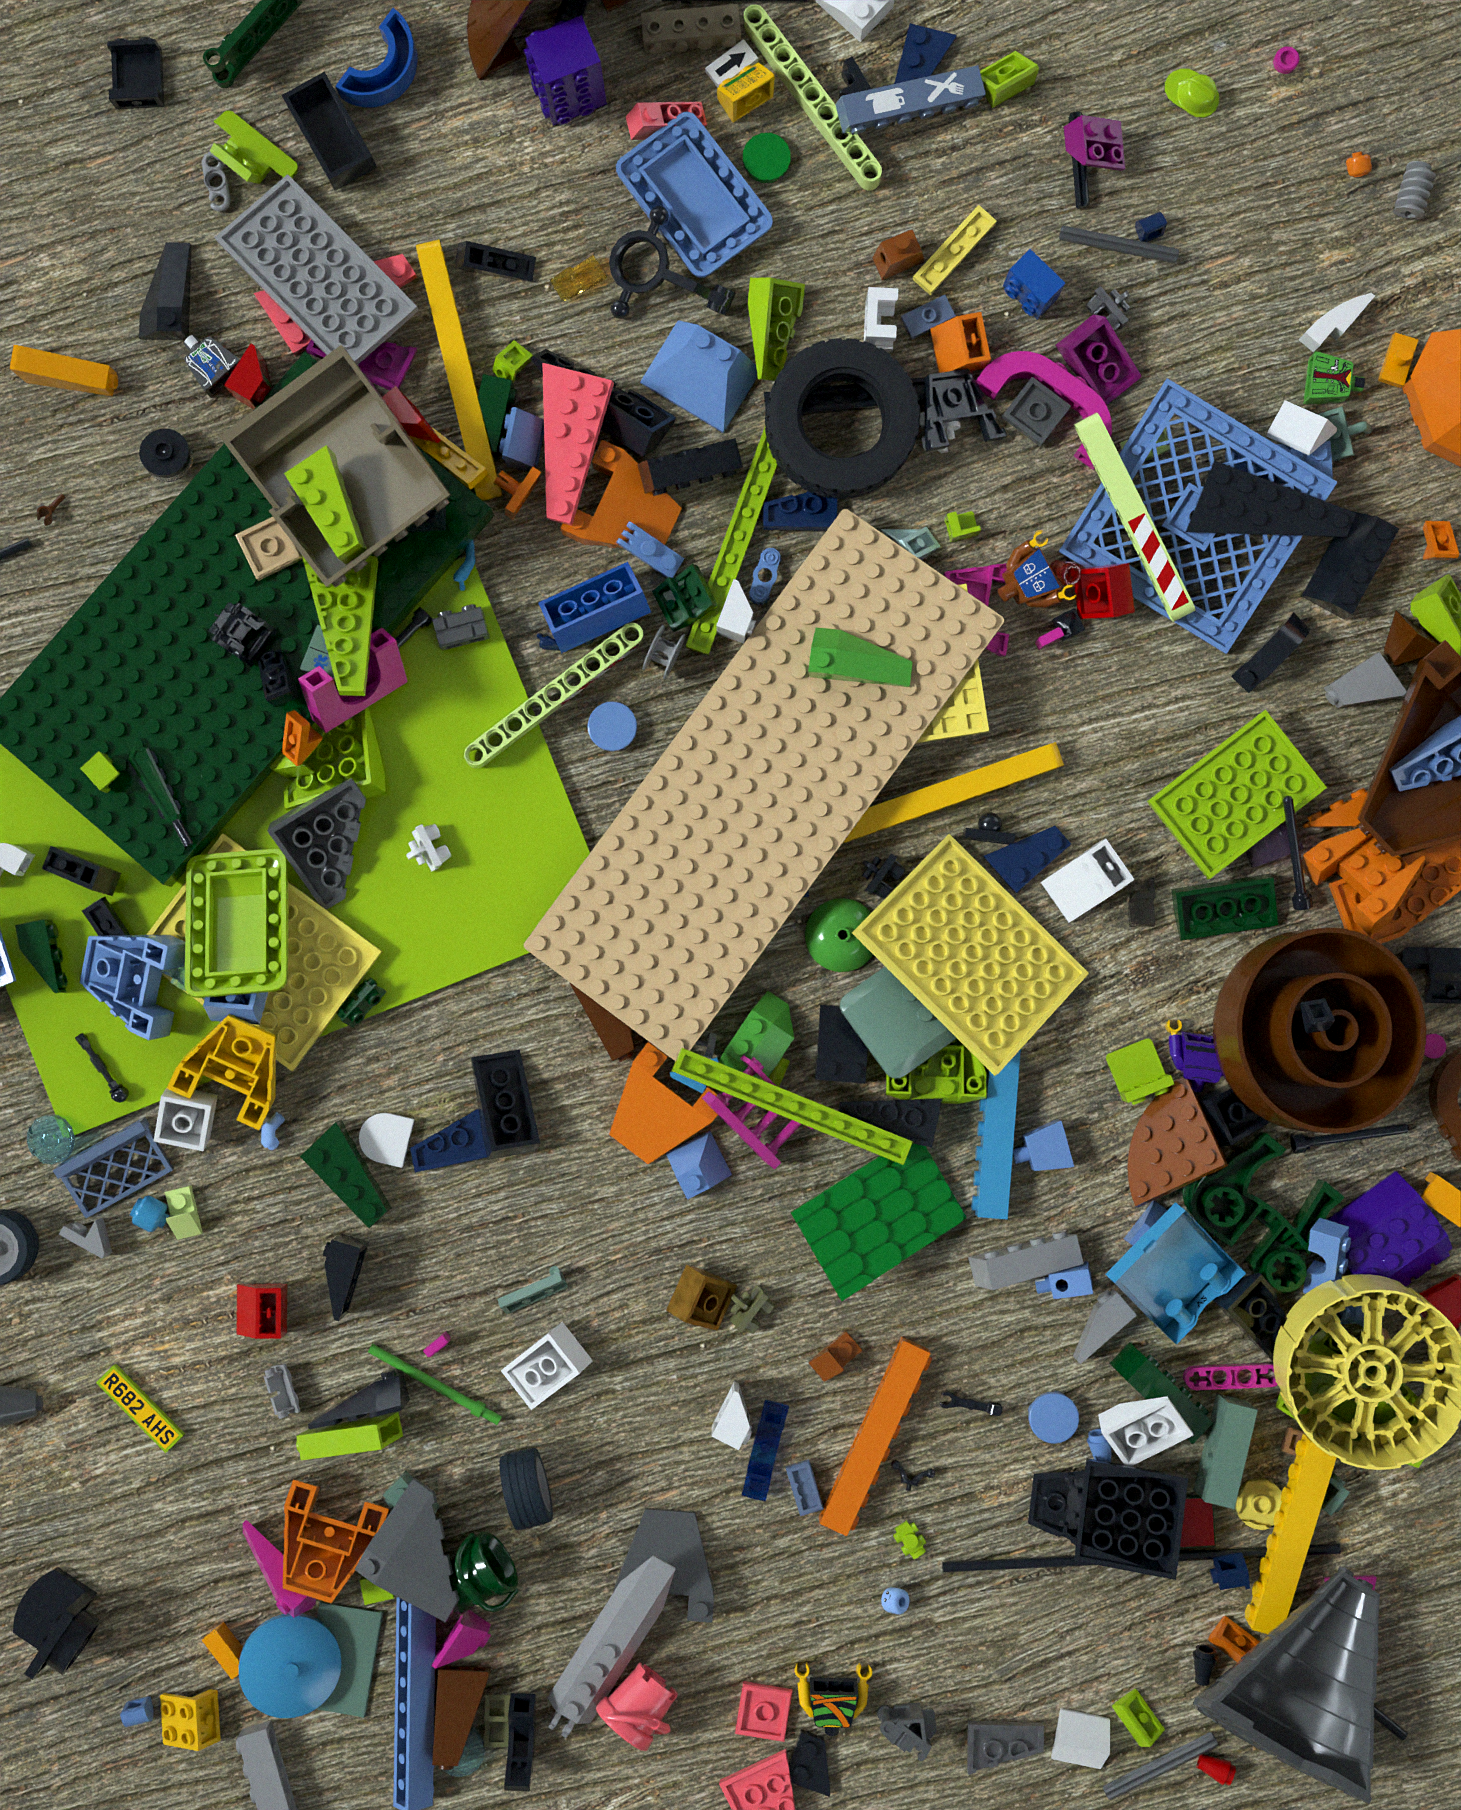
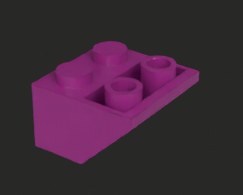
M1081 115L1064 126L1066 151L1083 166L1119 171L1125 170L1121 121Z

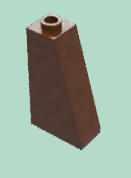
M570 983L612 1061L618 1058L619 1062H622L633 1056L631 1051L635 1049L631 1028Z
M444 1665L439 1668L432 1765H439V1769L451 1770L454 1769V1766H458L491 1673V1667Z

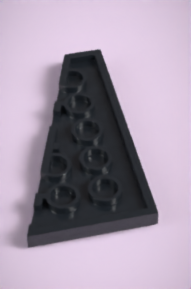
M1213 461L1185 532L1347 537L1356 512Z

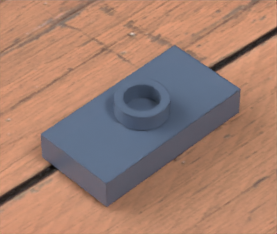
M943 295L902 315L901 320L912 340L929 332L931 328L956 317L946 295Z
M809 1459L785 1466L800 1516L823 1510L824 1506Z

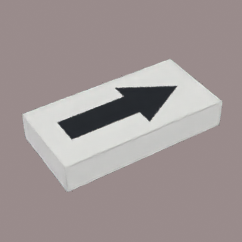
M743 39L707 66L705 72L718 88L725 79H733L739 75V72L744 67L755 65L758 62V57Z

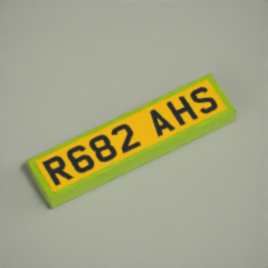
M114 1364L96 1382L165 1453L185 1435L168 1415L117 1364Z

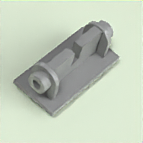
M286 1364L271 1366V1368L265 1370L263 1378L268 1393L277 1391L278 1394L270 1398L275 1415H278L279 1419L289 1416L288 1414L301 1412L298 1405L299 1399L294 1392L291 1382V1373L287 1369Z

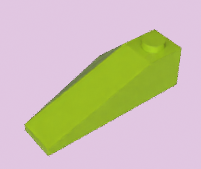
M771 277L750 278L748 309L758 379L775 381L784 367L788 355L786 348L789 339H793L795 334L793 327L796 317H800L803 310L805 284Z
M1447 574L1416 594L1410 603L1412 615L1418 618L1420 624L1440 643L1446 640L1461 656V594L1451 575Z

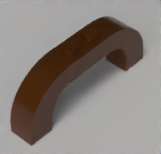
M1461 1047L1448 1054L1438 1064L1429 1084V1103L1431 1111L1439 1124L1437 1129L1445 1140L1448 1139L1452 1146L1450 1151L1457 1161H1461V1110L1458 1105V1091L1461 1086Z

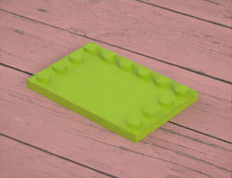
M1265 709L1147 800V803L1205 877L1211 879L1285 821L1283 798L1285 796L1293 798L1296 813L1327 787Z

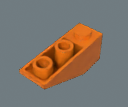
M1364 787L1350 794L1352 798L1344 802L1343 799H1340L1329 805L1331 810L1324 814L1318 811L1307 817L1309 822L1303 824V828H1358L1356 825L1360 821L1357 818L1368 790H1365Z

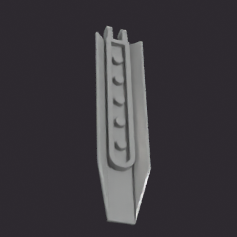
M653 1555L620 1581L547 1697L556 1711L548 1725L550 1729L553 1730L557 1726L562 1715L569 1719L562 1729L561 1735L567 1738L575 1723H591L597 1713L596 1705L609 1695L663 1610L676 1569L674 1566Z

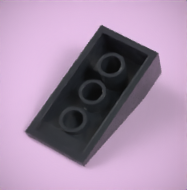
M520 1049L471 1057L487 1159L535 1152L540 1145V1139Z

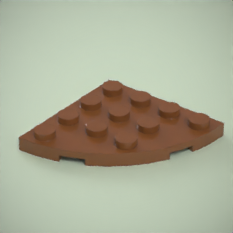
M1181 1077L1174 1081V1085L1168 1087V1092L1157 1095L1142 1114L1134 1130L1129 1148L1127 1170L1131 1196L1135 1206L1138 1208L1228 1166L1190 1079Z

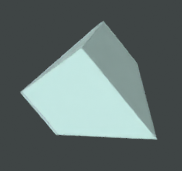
M927 527L922 529H881L888 538L920 560H923L940 547Z

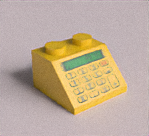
M760 63L744 67L739 72V75L733 79H725L717 88V99L732 122L737 121L774 97L775 76Z

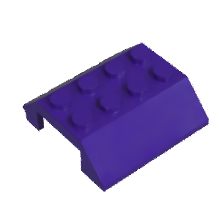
M1397 1171L1392 1172L1326 1219L1349 1227L1348 1237L1351 1238V1244L1345 1258L1348 1259L1347 1269L1352 1275L1370 1274L1383 1276L1399 1281L1406 1287L1412 1283L1410 1278L1413 1277L1416 1280L1432 1269L1431 1263L1439 1264L1450 1256L1449 1251L1453 1249L1447 1233L1421 1196Z

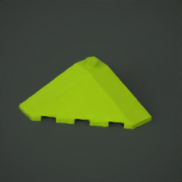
M369 706L327 733L321 729L319 734L323 739L314 753L305 761L315 773L297 776L293 781L288 778L283 785L284 807L286 810H292L350 778H353L366 798L386 793L384 767Z

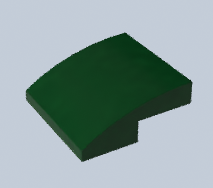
M691 564L676 578L668 577L652 591L672 632L692 624L718 606L698 565Z

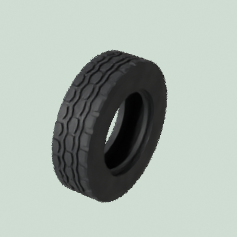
M834 338L826 342L824 340L817 342L809 348L806 347L785 364L771 389L765 411V433L771 454L776 459V463L782 472H785L787 477L796 485H801L802 489L810 493L814 492L818 496L826 498L830 496L834 497V499L855 498L869 494L890 481L898 473L913 450L920 427V405L917 402L919 399L916 389L913 388V382L908 373L903 370L904 367L896 359L890 357L891 354L869 342H860L859 339L846 338V340ZM833 381L851 382L864 388L874 398L881 413L882 429L878 442L867 452L851 458L833 457L817 449L808 439L801 418L802 405L813 390Z

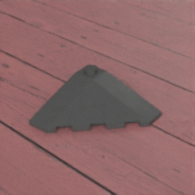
M353 778L290 810L271 822L267 830L316 901L325 909H329L339 903L346 896L347 874L350 875L354 858V855H352L354 841L357 842L361 825L359 816L361 808H364L366 797Z
M414 1478L367 1546L354 1570L374 1585L446 1622L457 1605L459 1596L457 1590L452 1591L449 1575L453 1574L449 1554L444 1555L441 1539L445 1538L441 1518L436 1519L433 1504L437 1502L436 1494L425 1484Z

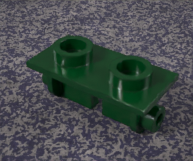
M373 978L365 979L354 991L359 999L356 1001L352 996H349L339 1008L337 1015L343 1023L354 1028L356 1024L363 1021L368 1011L381 1001L382 996L387 991L378 986V983Z

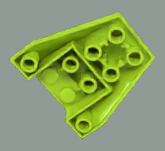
M956 1038L904 1077L894 1079L886 1074V1095L901 1100L943 1098L942 1103L960 1104L986 1099V1071L984 1065Z

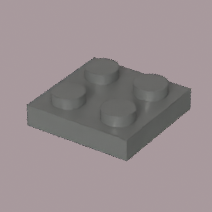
M1031 377L1001 418L1041 447L1068 412L1071 405L1034 377Z

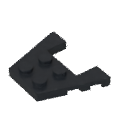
M969 369L934 373L924 378L926 452L945 449L949 446L943 423L978 418L985 442L1002 440L1007 437L1005 429H1000L995 421L997 417L993 409L989 410L983 401L984 394Z

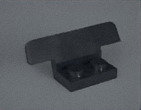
M1404 948L1401 952V963L1405 968L1426 969L1428 979L1423 993L1425 1003L1461 1004V948Z

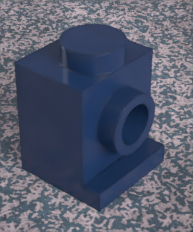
M1242 1552L1212 1557L1214 1568L1210 1569L1211 1580L1213 1584L1218 1583L1220 1590L1242 1586L1246 1590L1251 1589L1248 1568Z

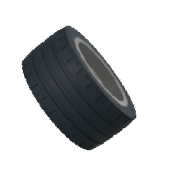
M0 1209V1286L11 1283L25 1275L35 1263L39 1250L38 1234L31 1222L24 1215L6 1209Z
M528 1448L501 1456L499 1461L501 1485L508 1514L516 1530H523L551 1522L553 1520L551 1493L543 1461L536 1448Z

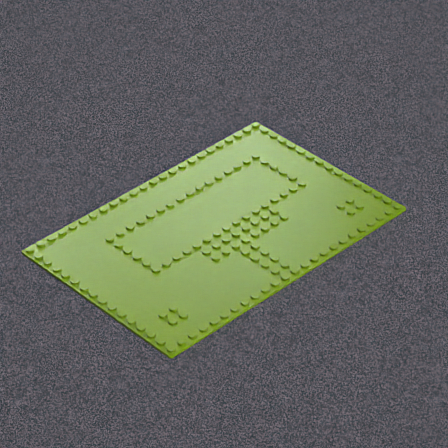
M466 557L456 560L391 636L395 639L413 621L411 619L414 616L413 613L419 607L434 619L438 618L437 614L440 612L452 611L453 614L461 612V608L464 606L475 604L476 607L483 609L490 639L442 651L433 622L428 627L419 628L399 649L408 682L369 706L384 767L386 793L366 798L365 806L361 808L359 816L361 825L357 842L354 841L352 855H354L351 872L350 875L347 874L345 888H347L345 899L327 909L383 951L354 989L355 991L365 979L368 980L371 977L378 983V986L387 991L382 996L381 1001L368 1011L364 1019L530 953L524 948V942L590 854L539 724L485 766L475 769L466 762L464 752L468 745L529 699L476 566L474 565L468 578L464 581V591L459 589V582L453 579L454 573L464 563ZM530 706L528 713L531 716H535L533 708ZM513 720L509 723L508 728L514 732L519 731L522 728V723L518 720ZM316 723L311 726L318 733L321 731V728ZM493 735L489 739V744L497 747L501 745L503 739L499 735ZM0 744V843L17 845L35 854L24 876L13 875L6 870L0 876V931L16 978L15 982L5 986L62 1133L66 1138H69L159 1102L161 1095L167 1088L176 1067L183 1057L214 1029L220 1021H211L201 1003L162 975L156 1004L174 1012L170 1036L147 1040L130 1032L125 1027L126 1023L119 1016L115 1017L110 1012L111 1008L105 1002H99L80 983L88 937L98 936L82 910L100 898L106 897L130 935H147L186 883V871L172 887L160 883ZM474 750L469 755V759L473 762H478L483 757V753L479 750ZM272 771L200 855L207 854L222 833L226 834L247 851L263 849L280 850L267 830L271 822L290 811L284 807L283 785L288 778ZM421 824L423 827L436 824L441 836L431 841L434 848L437 849L446 845L451 853V857L433 872H431L427 862L419 865L416 858L408 860L406 854L412 851L408 843L415 840L412 831ZM50 846L122 873L113 896L92 891L42 869ZM287 860L288 881L316 901ZM43 919L53 920V924H56L59 934L58 938H56L57 946L63 954V962H61L62 972L66 974L68 985L65 987L66 993H54L20 951L15 925ZM353 991L350 996L357 1001L359 997ZM336 1014L319 1037L349 1025L343 1023ZM79 1034H85L95 1054H99L107 1066V1071L118 1084H123V1087L127 1088L129 1096L126 1101L118 1103L111 1098L109 1093L111 1089L108 1086V1082L102 1073H98L90 1061V1056L86 1050H83L76 1041L75 1037ZM203 1075L199 1085L212 1081L213 1079Z

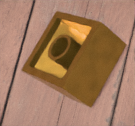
M686 1265L666 1311L685 1323L718 1331L731 1302V1297L738 1285L703 1269Z

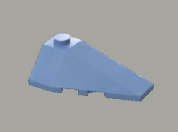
M1461 716L1443 725L1389 769L1398 791L1426 786L1429 782L1438 780L1448 781L1452 780V777L1461 776Z

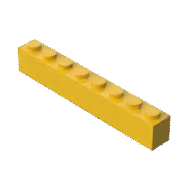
M1303 1433L1301 1440H1298L1296 1444V1458L1294 1464L1292 1463L1288 1470L1289 1480L1287 1487H1284L1281 1493L1282 1503L1280 1510L1276 1511L1274 1515L1275 1526L1272 1534H1269L1267 1538V1552L1265 1558L1263 1557L1260 1561V1574L1258 1581H1255L1252 1587L1253 1597L1251 1604H1248L1245 1610V1619L1251 1629L1268 1634L1288 1617L1337 1458L1322 1451L1305 1433Z

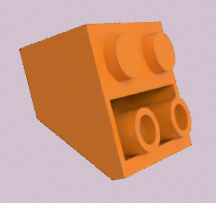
M982 312L956 316L930 329L939 373L963 369L975 371L985 369L989 365L991 357Z

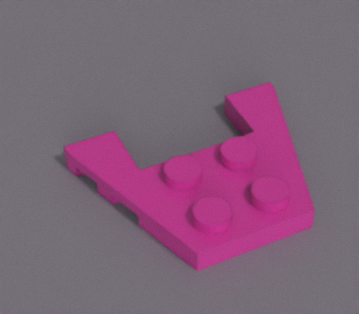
M1006 563L994 564L984 567L946 571L943 576L956 585L967 584L968 593L988 606L992 581L1005 583L1002 574L1007 569ZM997 632L985 649L1000 657L1006 656L1009 634Z

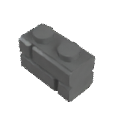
M471 604L462 607L461 612L452 614V611H444L437 614L438 618L433 619V624L442 651L490 639L484 612L481 607Z

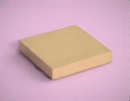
M274 517L235 535L258 581L303 559L299 550Z

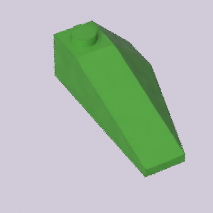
M816 627L811 646L808 672L811 678L910 687L913 662L842 630Z

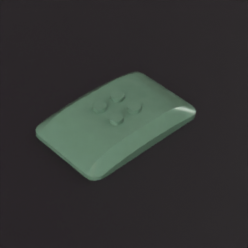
M883 967L852 989L840 1001L842 1014L884 1072L894 1079L904 1077L956 1039L886 967Z

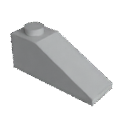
M1114 1289L1110 1292L1106 1290L1101 1293L1097 1298L1098 1302L1093 1306L1073 1354V1357L1079 1364L1084 1362L1137 1316Z

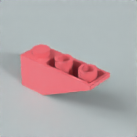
M702 102L637 103L626 115L631 140L647 139L661 127L668 126L667 123L669 121L677 119V116L683 112L693 113L703 126L706 127L707 122Z

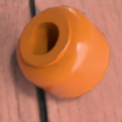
M1362 151L1352 153V158L1346 160L1349 175L1355 178L1369 174L1372 170L1370 155H1362Z

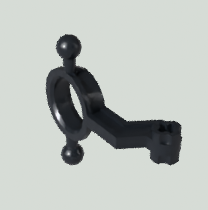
M657 205L651 209L649 215L651 223L647 231L636 230L628 232L619 238L612 248L609 259L610 272L616 284L623 288L620 298L611 304L610 310L615 318L623 319L627 317L630 310L628 302L631 294L653 291L662 285L664 280L708 300L706 306L708 309L724 316L727 315L735 297V292L718 284L711 290L696 281L669 270L670 264L667 249L661 239L656 237L660 225L665 224L669 218L668 211L664 206ZM640 242L651 243L659 253L660 263L658 271L648 282L638 285L632 284L627 281L623 274V257L634 244Z

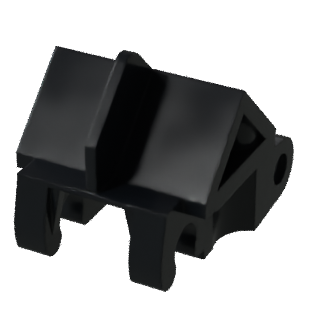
M228 602L220 615L215 613L217 619L208 630L214 635L212 637L214 642L250 667H253L255 664L253 661L272 634L278 632L277 629L238 602L236 605ZM263 626L264 629L245 656L242 655L244 646L240 643L251 628L257 630Z

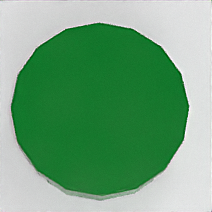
M760 133L753 136L746 143L743 150V166L753 180L760 183H773L783 177L789 169L791 152L788 144L780 136L773 133Z

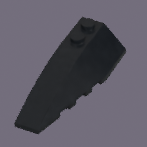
M547 349L533 355L531 359L542 374V363L595 375V372L587 368H575L574 362ZM614 382L601 430L610 435L613 440L629 447L633 453L644 457L657 448L674 424L676 417L631 389L627 393L617 388V383Z

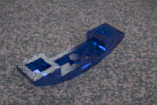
M767 1399L764 1400L741 1496L766 1502L789 1405Z

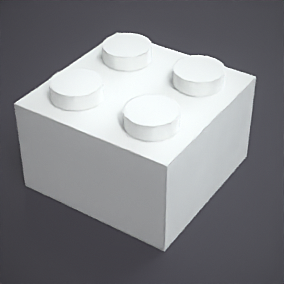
M166 1088L160 1099L154 1142L204 1151L210 1141L218 1095L196 1090L189 1099Z

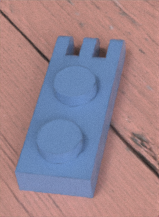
M628 522L626 526L634 531V533L631 534L623 530L621 535L629 541L626 543L618 538L616 543L666 578H673L684 558L632 522Z

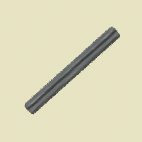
M1062 226L1059 233V239L1062 241L1165 262L1176 263L1179 257V250L1177 248L1068 226Z
M1209 1732L1104 1785L1103 1790L1107 1798L1113 1800L1216 1748L1218 1742L1214 1734Z

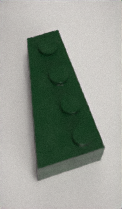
M339 1120L300 1157L368 1228H371L392 1207L379 1184L373 1178L367 1163L357 1150L355 1142L345 1129L343 1121Z
M1130 1342L1109 1363L1146 1400L1168 1396L1192 1430L1193 1436L1187 1438L1192 1444L1213 1424L1206 1416L1209 1411L1200 1402L1194 1404L1190 1401L1193 1396L1183 1386L1178 1389L1174 1385L1177 1380L1167 1370L1162 1373L1158 1369L1161 1364L1150 1354L1145 1357Z

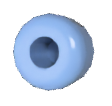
M889 1587L883 1592L881 1603L885 1611L900 1615L909 1607V1596L905 1590Z

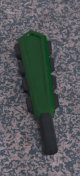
M133 746L128 758L131 771L134 775L140 777L139 783L143 790H148V798L151 803L158 806L157 812L160 817L173 825L184 847L187 848L193 845L194 842L182 822V814L180 812L182 807L179 801L173 798L175 792L172 786L166 783L167 776L164 770L157 765L159 760L156 753L147 747Z

